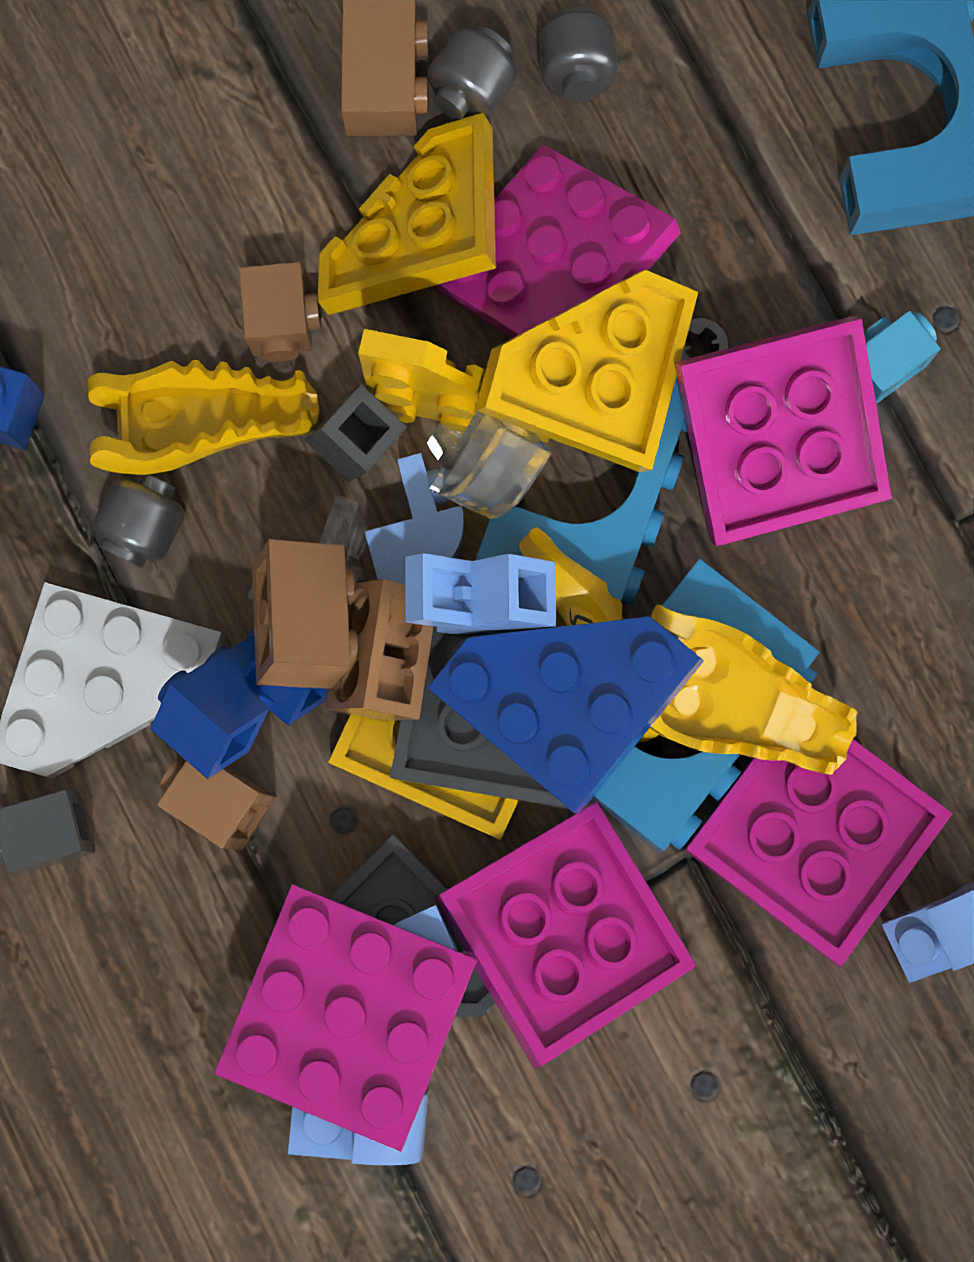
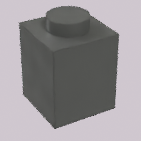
M360 384L342 397L307 436L305 441L350 482L367 473L407 426Z
M65 789L0 808V865L5 864L7 873L25 874L95 853L80 793Z

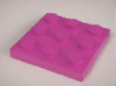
M542 145L494 199L496 268L433 287L510 338H513L643 270L649 271L681 234V231L674 217L551 148Z
M850 316L674 362L709 540L715 546L892 499L861 318Z
M853 739L847 752V759L832 775L810 771L783 760L771 761L752 758L684 850L834 965L841 967L953 813Z
M597 802L434 898L466 954L478 959L475 966L477 973L534 1069L542 1067L697 967Z
M292 884L214 1074L402 1152L478 959Z

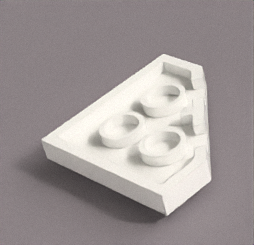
M44 582L0 718V764L53 779L73 768L75 763L105 747L109 748L151 725L161 705V702L158 700V694L163 685L175 673L181 670L189 673L204 664L208 657L221 647L225 635L216 630Z

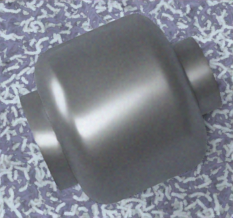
M572 7L559 12L542 28L538 41L541 76L545 87L553 94L572 102H587L605 92L615 82L618 73L616 39L611 23L603 16L585 7Z
M477 26L474 30L458 29L448 39L427 70L429 84L435 92L433 101L443 113L453 119L460 120L464 116L469 117L482 112L487 117L495 110L516 79V67L512 61L514 52L506 40L498 33L483 26Z
M140 475L137 482L127 478L114 480L92 524L97 535L102 537L98 546L142 568L146 560L159 561L163 559L185 516L183 508L177 502L170 499L175 487L151 475Z

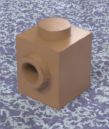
M301 262L239 268L245 340L252 355L262 356L263 360L270 362H283L297 358L299 356L298 352L313 351L311 331L321 330L320 304L318 303L317 293L308 294L307 281Z

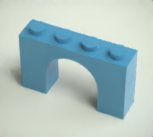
M812 0L807 16L817 69L880 59L905 62L921 70L932 80L940 92L945 108L944 130L931 140L912 147L849 156L839 178L849 235L973 217L974 36L971 23L974 19V0Z
M677 377L653 469L645 472L635 471L634 488L627 500L616 511L594 522L571 524L556 521L497 500L476 560L504 554L523 556L519 549V542L531 529L537 527L545 532L565 555L605 581L612 597L633 605L645 570L633 566L640 545L643 544L653 548L665 514L653 509L661 487L673 491L685 457L673 452L680 431L688 433Z
M701 559L697 561L662 605L676 612L707 618L729 625L750 635L767 647L775 659L794 669L810 683L818 675L809 667L820 653L816 648ZM634 746L591 800L597 802L601 808L656 852H664L669 844L680 850L702 823V820L694 812L708 794L718 801L741 773L733 765L740 754L701 752L681 759H665L649 755Z

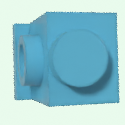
M909 311L894 323L885 316L864 332L876 404L925 369L941 349L936 343L937 336L932 325L918 312L912 313Z

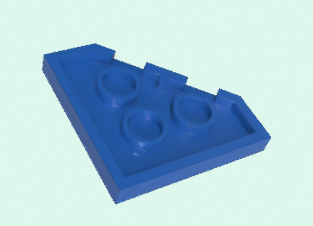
M649 616L468 637L428 686V689L573 813L579 814L702 665L704 660Z

